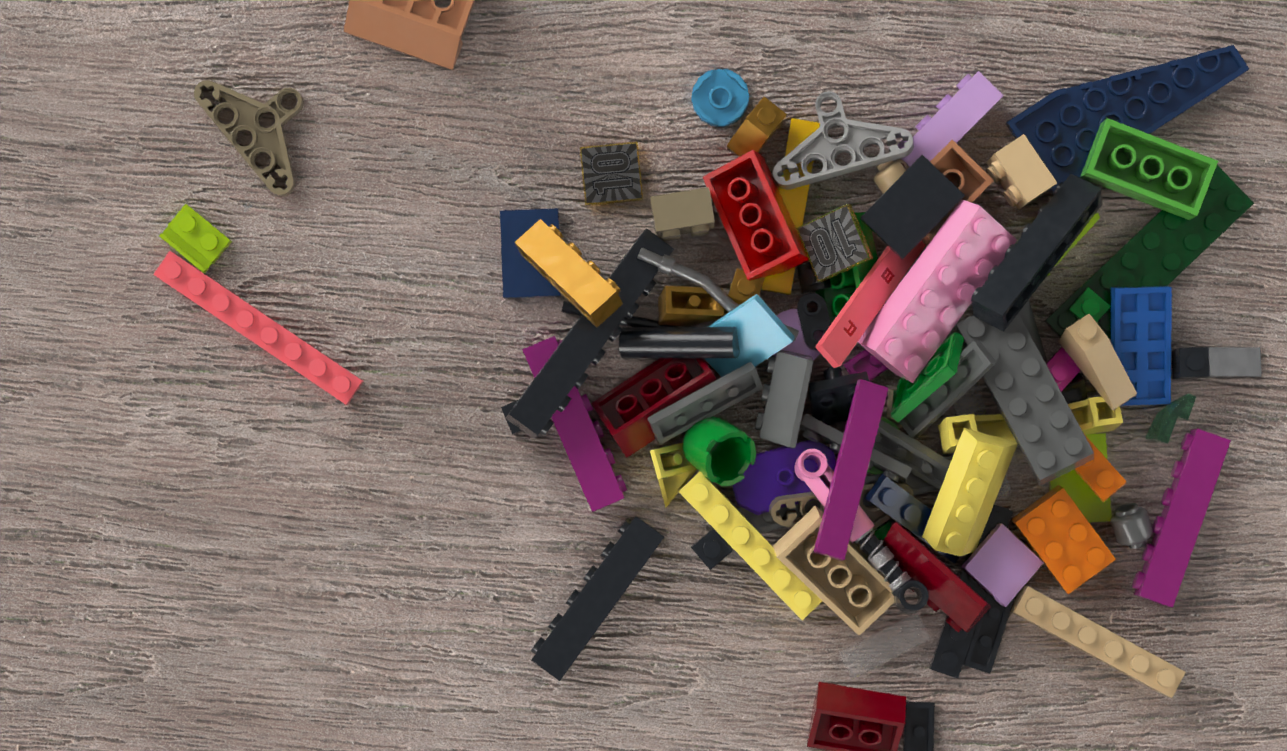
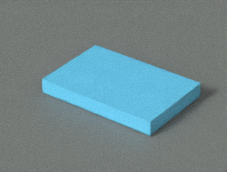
M755 294L708 326L736 327L740 350L738 358L705 359L723 377L749 362L754 367L792 343L795 336L759 295Z

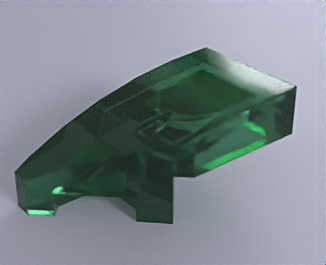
M1185 394L1159 411L1148 430L1146 439L1168 444L1176 420L1189 419L1196 396Z

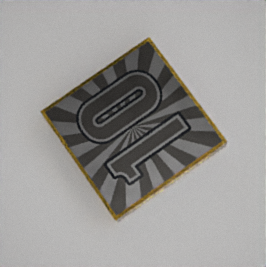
M638 142L580 147L585 206L643 201Z
M851 204L839 207L796 228L818 282L828 280L873 259Z

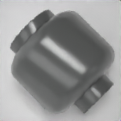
M1136 503L1119 506L1115 509V514L1110 519L1117 543L1129 546L1130 549H1138L1145 546L1146 540L1153 534L1147 510L1139 507Z

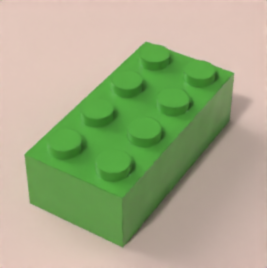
M1107 118L1100 124L1080 178L1191 220L1198 216L1218 161Z

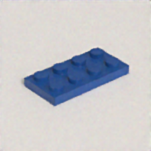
M1172 287L1111 288V344L1137 392L1135 397L1121 406L1171 404Z

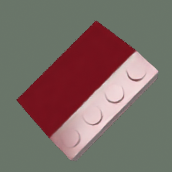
M897 522L891 526L882 545L884 547L887 546L888 550L893 553L894 561H899L898 566L903 572H907L910 575L909 577H913L915 581L921 582L926 586L929 595L927 605L935 612L941 609L949 617L945 621L958 633L962 629L968 633L992 606Z

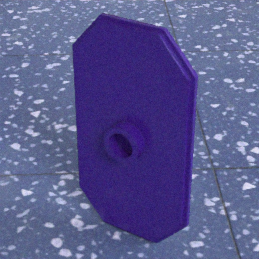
M807 440L796 443L795 448L784 446L756 454L754 464H749L747 470L743 473L745 478L732 485L737 505L759 515L769 512V506L776 497L812 492L808 485L797 477L794 469L796 460L803 451L817 449L825 454L828 465L834 471L836 466L834 452L820 442L816 443ZM804 460V467L808 472L818 471V465L814 460ZM781 504V508L787 507L785 504Z

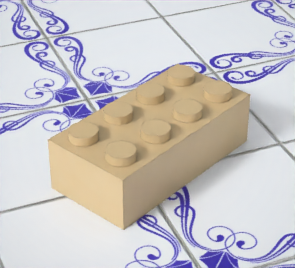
M815 505L773 545L775 554L854 632L860 635L895 603L893 591L889 587L890 583L884 581L885 577L881 571H876L872 563L869 562L868 556L855 543L849 541L845 560L842 561L813 552L823 512Z

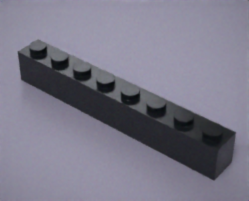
M647 228L640 234L609 276L620 288L621 291L618 294L623 304L598 327L581 314L505 417V419L532 439H535L539 433L542 436L546 435L554 424V421L550 418L556 410L562 412L572 399L568 396L569 392L573 387L579 389L589 376L585 373L591 363L596 366L606 353L602 347L607 340L613 343L623 329L619 326L624 317L630 319L640 305L636 301L640 295L647 296L655 286L656 282L652 279L657 274L658 267L638 259V254L641 248H644L660 256H664V254L670 256L674 248Z

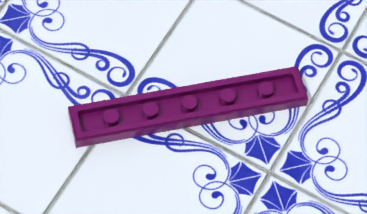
M862 379L857 381L813 551L815 553L841 561L845 560L888 392L887 387Z

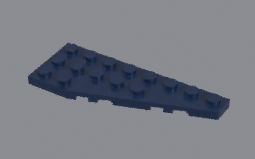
M1231 45L1195 56L1172 60L1168 63L1153 65L1094 82L1090 81L1078 86L1056 90L1005 124L1015 139L1023 134L1026 136L1057 182V184L1049 189L1051 194L1054 195L1060 182L1064 183L1070 174L1080 178L1100 124L1105 119L1109 118L1151 134L1248 71L1249 67L1235 46Z

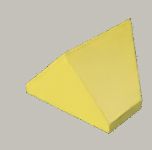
M683 443L650 451L665 508L697 470L686 459Z

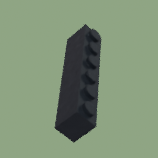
M1070 174L1064 183L1060 182L1051 200L1040 207L1036 219L1032 224L1028 223L1025 226L1018 242L1015 245H1010L1003 261L999 266L995 265L991 269L988 280L982 287L979 286L974 291L971 297L973 316L1003 332L1006 330L1102 206L1100 187L1073 174Z
M637 516L633 521L629 518L625 520L617 531L622 535L616 544L610 541L600 556L604 558V561L598 568L594 565L590 568L583 578L587 582L581 592L575 589L566 601V604L570 606L563 616L559 613L555 616L548 626L552 630L546 640L540 637L531 649V652L535 654L531 661L559 681L664 539L663 535Z

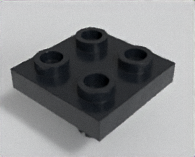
M828 367L824 371L826 380L809 383L812 417L827 425H833L837 422L848 420L857 381L860 379L869 381L867 371L843 376L840 367Z

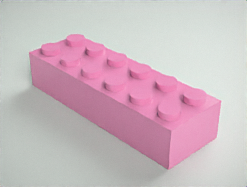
M961 199L878 312L858 343L894 374L913 383L972 303L971 297L976 288L984 285L988 280L991 269L995 265L999 266L1005 257L1007 249L1010 245L1015 244L1017 239L981 206Z

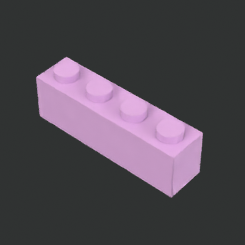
M979 71L973 77L967 74L956 85L960 90L953 97L947 94L936 105L939 111L932 118L927 114L917 124L916 128L919 131L913 136V151L901 159L909 167L921 155L931 161L951 140L958 143L1004 95ZM901 140L897 145L899 149L904 148V143L907 141Z

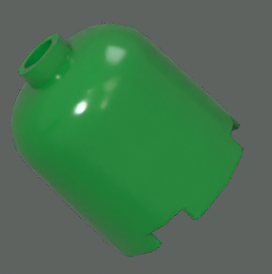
M715 416L705 418L696 422L686 431L684 436L683 451L686 459L711 482L717 483L722 487L731 486L745 478L743 473L747 470L749 464L753 465L755 462L756 447L754 441L744 431L724 419Z

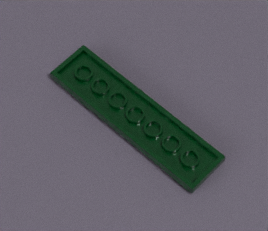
M1217 165L1198 216L1187 220L1161 210L1044 322L1061 338L1065 329L1078 321L1068 309L1088 287L1111 306V288L1168 286L1241 217L1254 202ZM1111 307L1097 322L1109 340H1111Z

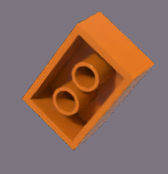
M1057 485L1011 519L1067 594H1070L1116 560L1077 505L1060 485Z

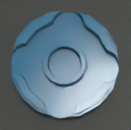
M714 69L707 71L698 78L693 87L691 101L694 112L700 120L710 126L725 127L733 125L743 117L748 108L749 93L747 84L740 75L728 69Z

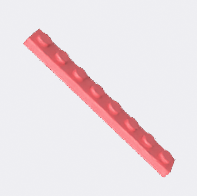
M169 251L153 274L345 405L349 404L364 382L175 253Z

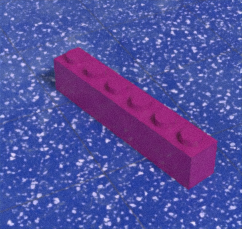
M555 336L522 349L534 378L561 343V341L557 342ZM573 387L568 394L572 398L562 412L556 410L551 418L554 421V425L590 509L594 512L624 499L623 492L628 490L621 474L615 477L611 465L616 464L610 448L603 449L600 438L604 437L598 420L592 423L588 411L593 410L587 394L580 395L578 389Z
M1198 428L1191 429L1190 433L1184 435L1180 447L1184 451L1181 460H1176L1172 468L1171 477H1174L1171 488H1166L1163 494L1161 504L1164 505L1161 516L1157 515L1152 525L1153 533L1155 534L1152 543H1147L1143 551L1142 560L1145 563L1142 571H1137L1134 577L1132 587L1135 588L1133 595L1173 608L1231 440Z

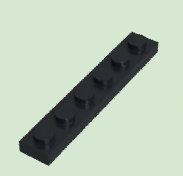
M993 505L977 548L998 523H1002L1008 528L1013 514L1012 510ZM973 552L966 555L964 563L973 554ZM962 569L959 577L985 599L987 591ZM944 621L929 669L958 679L976 624L968 633L963 629L958 633Z

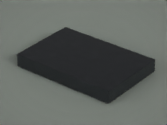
M921 155L861 216L860 220L903 260L965 195L927 158Z

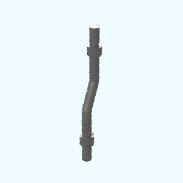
M641 248L638 259L658 267V271L667 275L672 273L701 286L728 312L740 305L735 303L708 276L676 263L675 259L668 255L660 256ZM785 325L790 330V332L795 336L793 340L795 341L798 336L799 330H796L790 326Z

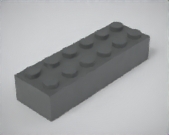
M1019 313L1004 332L975 316H971L956 324L958 333L964 337L963 343L966 347L974 340H980L997 362L982 378L1040 486L1094 459V452Z

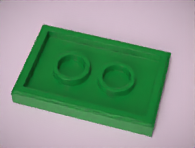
M955 332L940 345L913 383L904 378L899 380L890 413L894 420L897 422L902 420L957 373L964 342L962 335Z

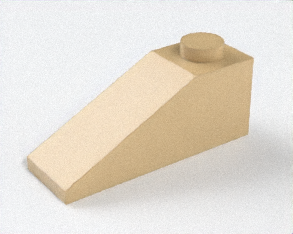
M1090 314L1065 329L1059 343L1112 411L1137 395L1108 336Z

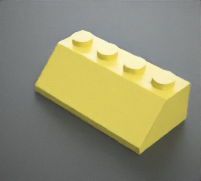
M963 429L922 535L935 551L964 556L977 549L1018 443L1016 441Z

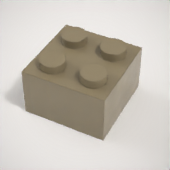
M709 187L650 197L655 235L662 238L664 242L679 240L681 234L691 233L692 237L705 236L709 234L708 231L714 228L715 219Z

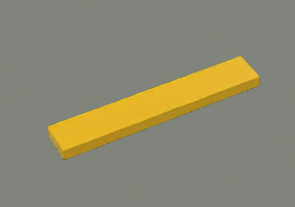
M791 118L785 156L820 127V123ZM814 160L807 166V171L812 173ZM802 162L796 164L799 170L798 172L800 174V178L804 177L801 168ZM785 169L781 177L788 181L793 173ZM810 184L788 190L779 187V192L801 237L798 229L803 226ZM795 267L783 273L765 277L762 290L791 295Z

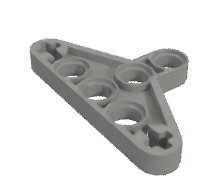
M831 91L823 92L817 97L815 102L820 127L777 163L773 170V177L777 186L788 190L908 156L913 151V137L908 130L903 128L846 119L839 95ZM834 100L837 103V107L833 112L826 113L821 110V105L824 101ZM833 126L842 127L844 129L843 136L839 139L830 138L828 136L830 128ZM899 137H902L903 141H907L902 149L894 145ZM886 138H887V145L889 146L888 148H889V152H890V153H887V154H885V147H884V144H883V142H882V139H886ZM871 144L877 145L880 148L879 154L874 158L866 157L863 153L866 146ZM842 152L849 153L852 157L851 162L845 166H840L835 162L836 156ZM813 160L823 163L822 170L817 174L807 171L808 164ZM800 162H802L801 168L804 174V177L801 178L798 172V167L796 165ZM785 169L793 173L788 181H785L784 177H780Z

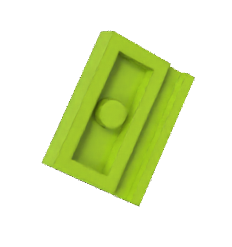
M187 204L181 208L167 225L168 227L159 235V237L204 274L232 243L229 238Z

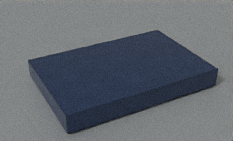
M558 208L500 211L504 299L562 296L520 254L514 243L540 219L548 227L553 224L559 230Z

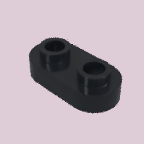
M808 293L803 295L798 301L797 314L806 346L813 351H818L815 346L819 341L814 339L813 334L815 331H822L825 334L831 325L824 298L817 293ZM810 302H814L818 307L814 313L807 310V304Z

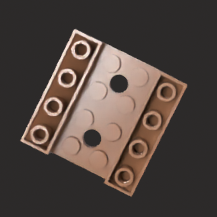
M349 0L344 32L453 71L463 45L461 38L475 0H451L450 5L446 8L437 7L435 0Z

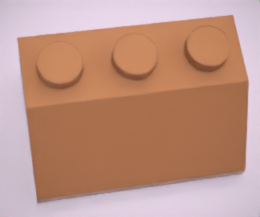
M953 140L930 161L965 195L962 200L973 203L994 181ZM958 203L922 239L927 246Z

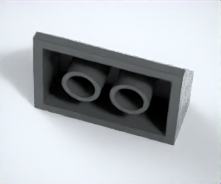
M780 350L776 353V356L772 355L769 357L767 372L772 373L770 384L764 383L761 401L766 402L764 413L758 412L755 429L760 430V438L787 447H796L813 366L812 356Z

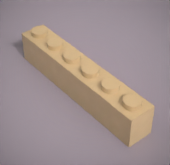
M1023 586L1013 603L1011 613L1166 697L1172 698L1186 673L1029 586Z

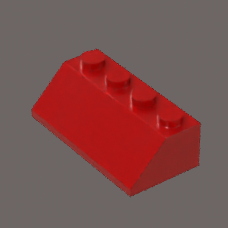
M752 150L703 176L706 187H709L710 196L747 280L751 281L783 273L809 260L801 238L762 155Z

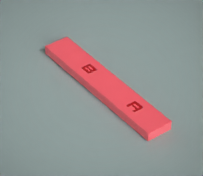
M922 240L903 260L887 246L817 343L815 348L833 368L842 365L926 245Z

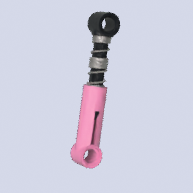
M807 449L796 460L794 465L795 473L801 481L808 485L825 508L834 471L828 465L825 454L817 449ZM804 460H814L818 465V471L808 472L804 467ZM858 505L849 541L861 545L860 550H865L869 556V562L872 563L876 571H881L885 577L884 581L890 583L889 587L893 591L892 594L897 608L907 614L919 611L928 602L929 595L926 586L921 582L915 581L913 577H909L910 575L907 572L901 570L898 566L899 561H894L893 553L888 550L887 546L884 547L882 545L883 540H878L875 536V530H873V527H875L874 523L861 506ZM906 590L916 592L918 596L916 605H911L905 600L904 594Z

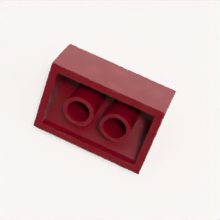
M818 682L807 747L829 751H897L905 725L906 696Z

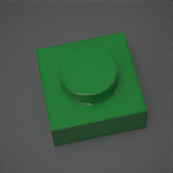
M1088 287L1070 306L1068 311L1078 320L1090 314L1097 323L1111 306Z

